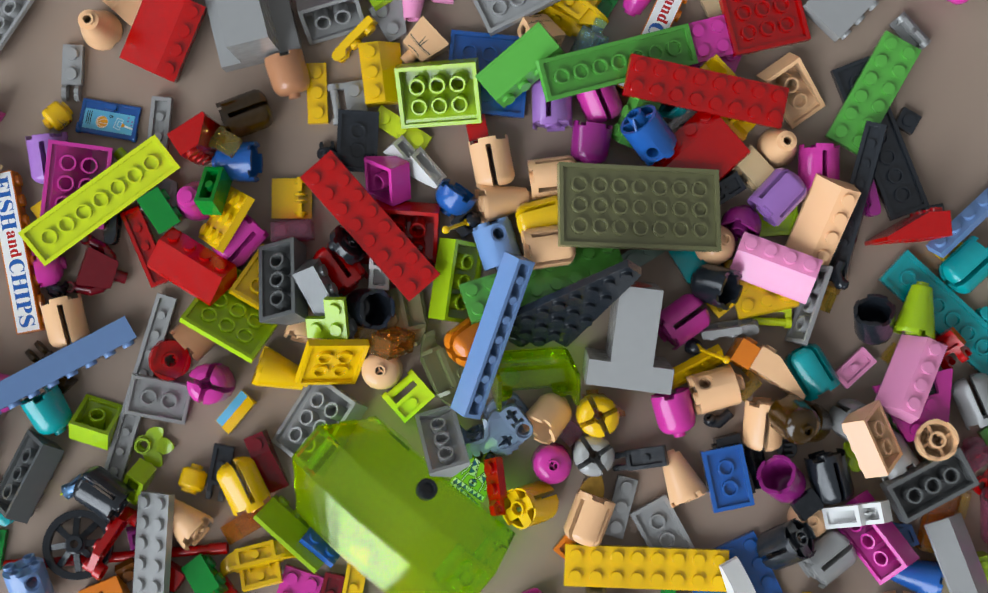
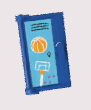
M84 98L75 131L77 133L83 132L129 140L136 143L142 108Z

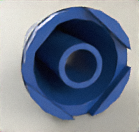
M916 560L890 580L915 593H941L944 577L938 561Z

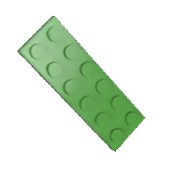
M886 30L825 137L857 155L866 121L881 123L922 50Z

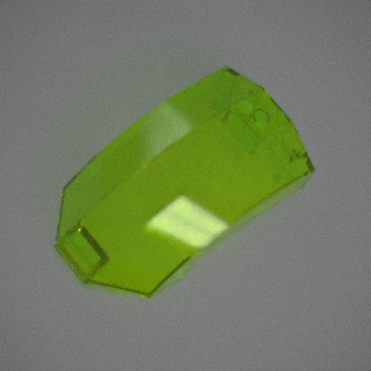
M377 416L362 420L339 421V423L330 425L320 424L292 456L297 513L342 558L384 593H480L496 574L515 536V532L506 521L499 516H492L486 506L450 478L430 476L426 459L415 451L402 435ZM425 478L432 479L438 487L436 496L429 501L421 500L415 491L416 485Z

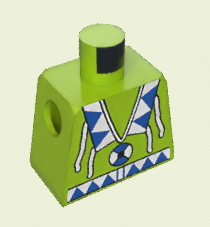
M491 452L484 454L481 459L473 455L472 459H469L471 465L452 477L451 481L483 503L487 495L484 460L497 456Z

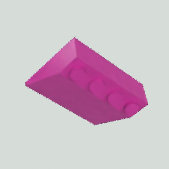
M48 139L40 217L110 167L113 162L114 148ZM105 223L97 229H105Z

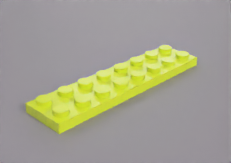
M154 134L18 232V234L42 264L46 266L170 176L180 166Z

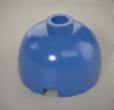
M444 178L436 190L435 197L438 205L441 207L440 211L449 217L468 212L476 203L477 198L472 199L474 194L457 182L455 185L449 183L450 179Z

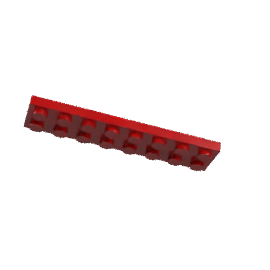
M632 53L629 58L622 95L781 129L789 88Z
M332 150L300 177L409 302L440 275L436 268Z

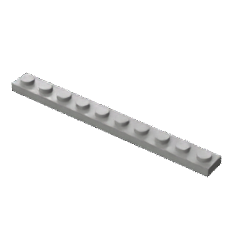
M157 293L133 373L155 377V374L149 368V354L157 342L166 340L178 302L177 298ZM127 394L104 466L107 471L122 481L124 480L134 441L142 421V417L123 414Z

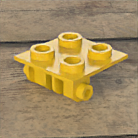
M300 177L272 178L271 219H312V191Z

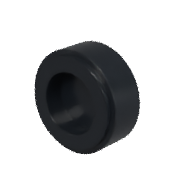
M425 478L416 485L415 492L419 499L429 501L436 496L438 487L432 479Z

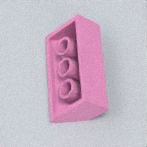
M744 231L730 269L739 271L742 274L741 281L806 304L823 260Z
M903 334L900 336L875 398V401L880 400L886 413L909 424L920 418L947 346L929 337Z

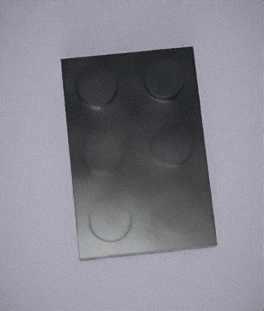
M338 109L336 156L349 171L365 172L364 157L377 156L379 111Z

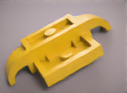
M561 0L555 3V5L581 24L595 25L604 29L609 23L607 17L596 8L602 0Z
M269 540L234 549L221 562L220 573L223 576L232 572L239 573L242 591L247 592L284 582L280 562H284V559L296 557L280 542Z

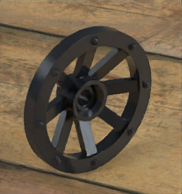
M72 510L57 517L50 524L43 538L42 551L47 566L52 572L64 579L84 580L91 578L90 572L82 570L80 555L83 554L86 558H91L92 553L88 550V546H93L97 539L87 540V537L99 526L103 534H105V528L108 524L94 512L87 510ZM81 517L93 520L94 522L80 534ZM74 519L73 532L70 535L61 525ZM56 531L66 540L64 543L52 544ZM75 541L78 542V546L76 548L73 547V543ZM114 545L102 560V563L105 565L108 564L112 556ZM66 549L59 562L56 563L52 551ZM72 554L75 573L62 569Z

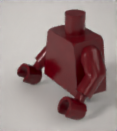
M91 234L87 235L89 237L87 242L80 241L87 248L76 281L67 282L73 286L72 290H66L67 293H81L82 295L92 296L104 293L106 289H111L113 281L125 284L128 272L117 269L119 261L116 260V254L108 244L96 239Z

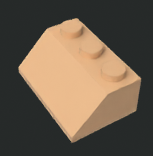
M876 400L849 413L841 423L843 432L850 442L851 450L854 452L859 468L862 470L865 478L888 476L903 455L881 402Z

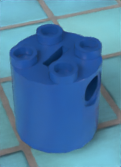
M643 105L632 109L622 121L620 126L621 133L647 166H651L663 158H670L675 153L676 135L653 105Z

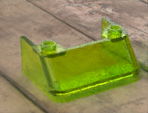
M549 347L504 351L491 387L492 396L497 411H502V401L510 399L513 396V391L551 388L555 394L562 397L571 395L575 405H579L581 375L569 350L566 348Z

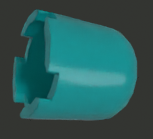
M58 385L50 389L46 386L43 388L45 392L32 399L26 397L21 401L22 404L20 406L40 434L50 435L54 433L57 436L67 430L66 426L72 418V411Z

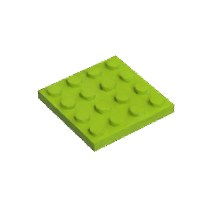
M236 268L238 278L242 271ZM229 290L211 306L195 298L179 320L180 323L249 363L253 362L279 325L260 323L259 310L231 295Z

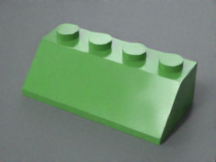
M538 22L475 77L495 101L505 108L540 79L536 61L565 54V51L555 38Z

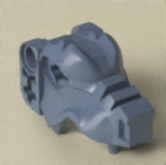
M507 392L498 399L495 398L489 401L483 410L484 418L482 419V424L467 430L460 425L469 459H472V454L475 457L480 456V451L483 454L492 451L499 456H508L513 454L514 450L519 449V445L532 435L533 425L524 414L529 409L515 392ZM507 398L511 400L515 398L514 403L506 404ZM522 424H526L529 426L530 429L528 432H522V430L524 429Z

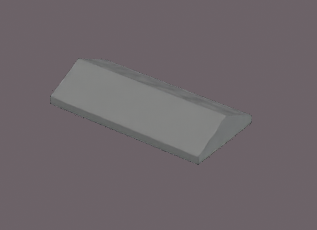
M0 0V52L35 0Z
M821 265L806 304L799 302V307H796L794 310L792 327L788 329L784 341L802 346L808 345L833 270L832 266Z
M446 405L415 414L430 476L454 477L471 465L456 411Z
M961 513L924 525L949 592L988 593V581Z

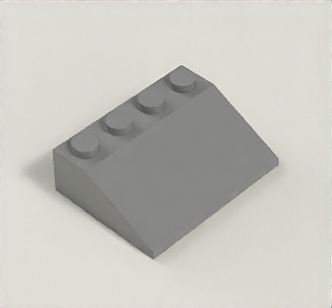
M308 385L300 394L271 442L311 473L325 477L368 407L335 385Z

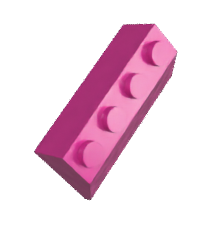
M866 490L845 505L876 500ZM892 521L884 524L837 528L850 541L849 545H853L856 554L879 585H882L920 558Z

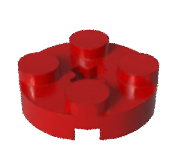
M161 340L150 351L148 359L149 368L157 377L163 380H176V378L183 376L188 371L191 364V356L188 350H185L176 340ZM172 355V358L175 359L174 363L170 362L169 365H166L165 358Z

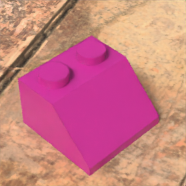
M397 156L364 157L366 190L373 198L390 206H395L411 199L409 161Z

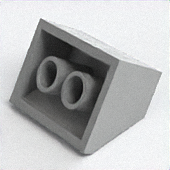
M295 0L309 45L350 34L364 19L359 0Z

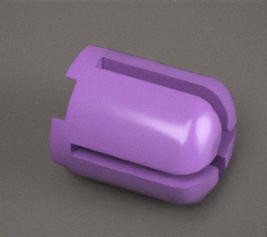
M540 79L537 80L532 86L533 129L537 130V127H544L547 129V132L565 131V126L573 128L572 96L546 102Z
M68 132L25 136L31 177L35 182L44 184L48 139L69 142Z
M778 168L757 188L747 202L753 210L756 208L764 216L763 219L775 227L776 225L779 226L806 197L807 188L801 178L794 172L786 168Z

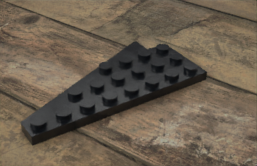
M627 259L520 307L511 333L537 347L544 346L551 341H555L564 347L569 346L642 276L641 267Z

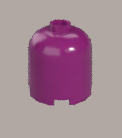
M573 120L571 156L580 163H604L609 153L613 125H607L606 128V124L587 121L581 122V125H579L580 121Z
M773 455V458L763 461L758 468L756 477L761 489L781 503L793 502L806 490L807 483L804 474L791 459L784 455Z

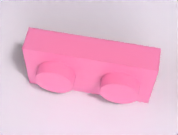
M861 346L835 372L839 377L841 385L848 389L877 361Z

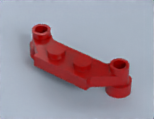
M126 506L114 521L111 520V524L108 523L105 528L106 533L102 538H98L93 545L94 550L92 551L91 558L89 557L82 566L83 569L90 572L91 576L98 581L104 577L108 570V566L102 563V560L125 527L130 524L136 528L137 510Z

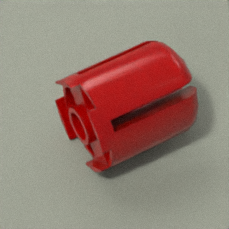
M329 246L327 248H320L313 256V259H320L322 264L327 267L331 281L338 288V294L347 295L358 287L359 280L364 276L366 279L369 277L360 262H356L353 265L347 264L344 258L337 252L332 251Z

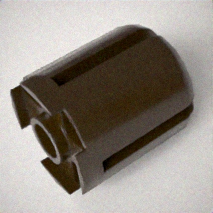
M253 89L216 103L217 108L221 107V110L218 111L227 134L232 133L233 135L229 137L230 141L268 128L273 122V113L270 105H268V100L260 90Z

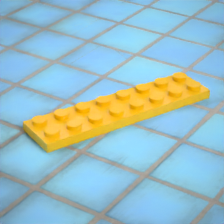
M565 543L563 585L727 592L719 565L729 560V550L622 545L589 547L582 544Z

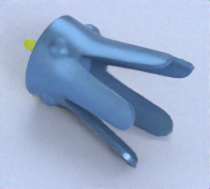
M81 473L70 483L61 486L62 493L60 495H64L68 500L74 497L73 489Z

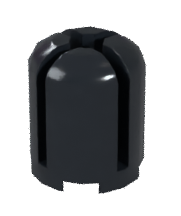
M836 448L837 452L817 451L808 454L809 459L804 458L811 488L816 492L823 504H838L841 501L848 500L854 494V485L845 449Z
M95 465L83 473L85 480L79 478L75 483L73 496L76 501L111 524L109 519L113 515L118 517L129 503L127 497L130 492L135 493V489L102 466Z
M794 518L760 534L756 541L758 556L762 557L769 553L772 554L762 560L766 567L773 570H781L814 556L816 550L814 551L813 539L816 536L807 522L802 523Z

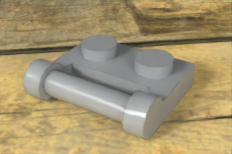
M363 80L327 85L328 92L331 95L334 126H338V109H341L338 91L344 90L348 110L368 111V107L365 104Z

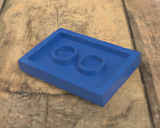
M740 443L701 451L713 512L718 513L755 505L743 445Z

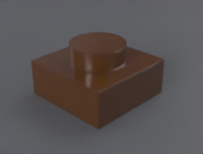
M133 557L115 565V572L125 584L133 580Z

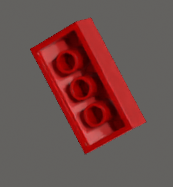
M201 111L169 132L167 136L180 156L199 166H205L211 163L212 157L215 156L222 126L205 112Z
M174 227L159 238L147 263L149 269L209 306L213 305L237 280L235 264Z

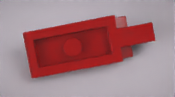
M502 457L485 459L484 472L486 475V490L490 504L491 516L505 515L504 501L507 498L503 459Z

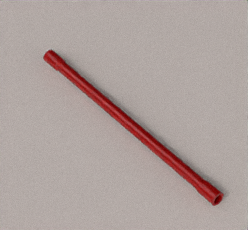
M217 542L188 546L190 549L188 551L182 547H172L171 558L197 556L199 554H229L228 542ZM135 550L113 552L108 563L123 562L129 558H135ZM73 555L64 566H74ZM80 555L81 563L83 565L88 558H86L84 555ZM62 556L54 557L56 563L59 562ZM21 559L4 560L3 566Z

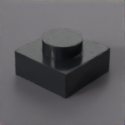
M903 107L896 118V123L899 130L912 135L922 116Z

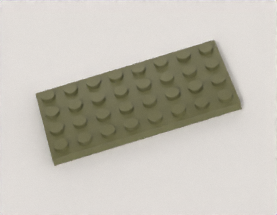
M559 162L557 164L558 247L696 252L722 251L719 170Z

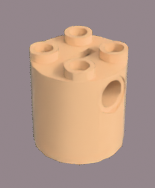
M730 364L686 377L691 396L695 402L693 406L696 415L737 405L742 401L740 391L745 389V383L742 375L734 373Z

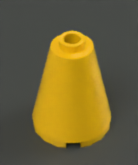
M264 346L251 383L253 385L302 390L303 387L307 388L308 385H296L295 376L299 365L270 347Z

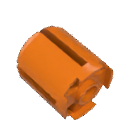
M469 317L449 330L444 336V345L448 356L455 363L465 367L480 323L471 324Z

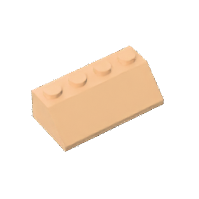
M816 173L785 246L823 260L822 265L829 266L861 192L853 184Z

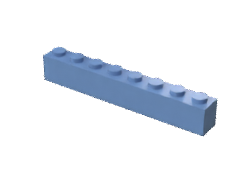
M504 251L450 408L465 418L479 420L481 418L535 262L521 255Z
M126 317L119 318L1 380L0 415L2 414L1 410L9 407L11 410L22 404L21 399L27 396L29 399H32L41 394L40 389L46 386L50 389L60 384L59 379L65 376L69 379L79 373L78 369L84 366L88 369L98 363L96 360L104 356L107 359L116 354L115 350L123 346L126 349L135 344L134 339L137 337Z

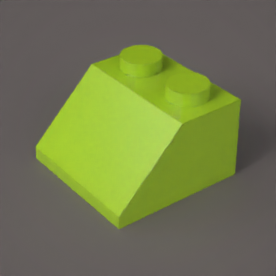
M86 394L69 422V438L108 450L111 446L123 405Z

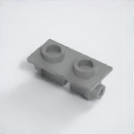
M905 12L889 24L901 39L920 50L924 49L931 42Z

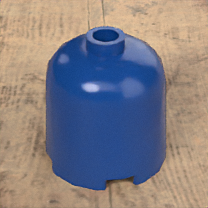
M257 141L221 144L217 148L215 156L212 157V167H224L232 181L258 182L260 180L257 177L258 173L263 171V155L258 153L257 150L260 144Z

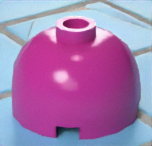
M36 256L33 267L38 284L40 283V288L51 286L61 280L64 269H67L65 256H58L46 266Z

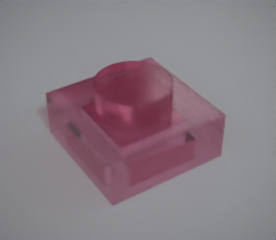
M570 420L559 437L570 447L584 432Z

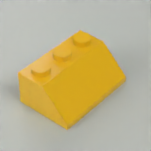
M386 41L358 43L366 106L371 108L381 105L398 104L394 68L398 64H403L400 59L402 56L400 43Z

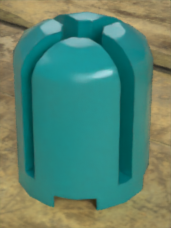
M969 236L939 265L938 270L941 279L945 281V284L957 293H971L988 277V247L985 248L978 243V237Z
M808 343L807 346L796 348L784 360V363L805 394V400L813 401L819 398L818 395L828 390L832 391L840 384L838 375L821 347L815 343Z

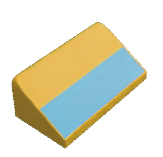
M241 390L215 421L225 432L231 434L257 402L245 391Z

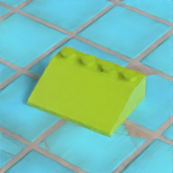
M478 58L398 64L394 68L401 129L482 123L481 83L475 77L480 72Z

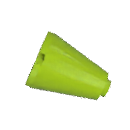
M917 281L916 284L911 285L895 321L894 333L902 335V331H904L907 335L935 339L933 288L929 287V283Z

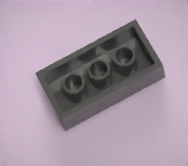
M957 447L956 453L947 460L937 462L925 459L918 465L908 468V471L902 475L879 484L899 521L908 524L980 485L960 447Z

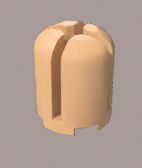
M505 134L503 139H496V135L479 138L476 144L471 145V142H468L476 184L491 187L495 185L488 151L490 147L498 185L506 186L514 180L515 173L507 134Z
M564 155L527 160L532 200L557 195V164L559 162L577 163L573 156Z
M558 225L521 231V242L524 249L523 257L535 262L533 270L565 266L574 261L576 247H558Z
M81 293L77 294L78 298L74 299L68 296L50 299L47 305L39 302L51 346L64 348L70 345L61 306H63L72 343L90 334Z
M753 397V401H748L745 398L741 439L743 444L752 450L761 451L762 448H765V452H772L779 449L782 445L783 436L771 427L770 418L768 417L769 409L774 401H771V398Z
M578 489L564 525V533L569 539L589 547L599 546L616 504L606 498H600Z

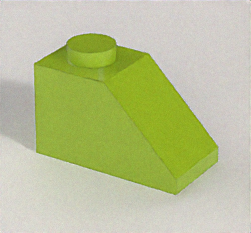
M139 458L127 472L123 481L135 489V493L130 492L127 497V501L135 506L138 504V495L142 491L147 490L157 471V468L152 463L142 458Z

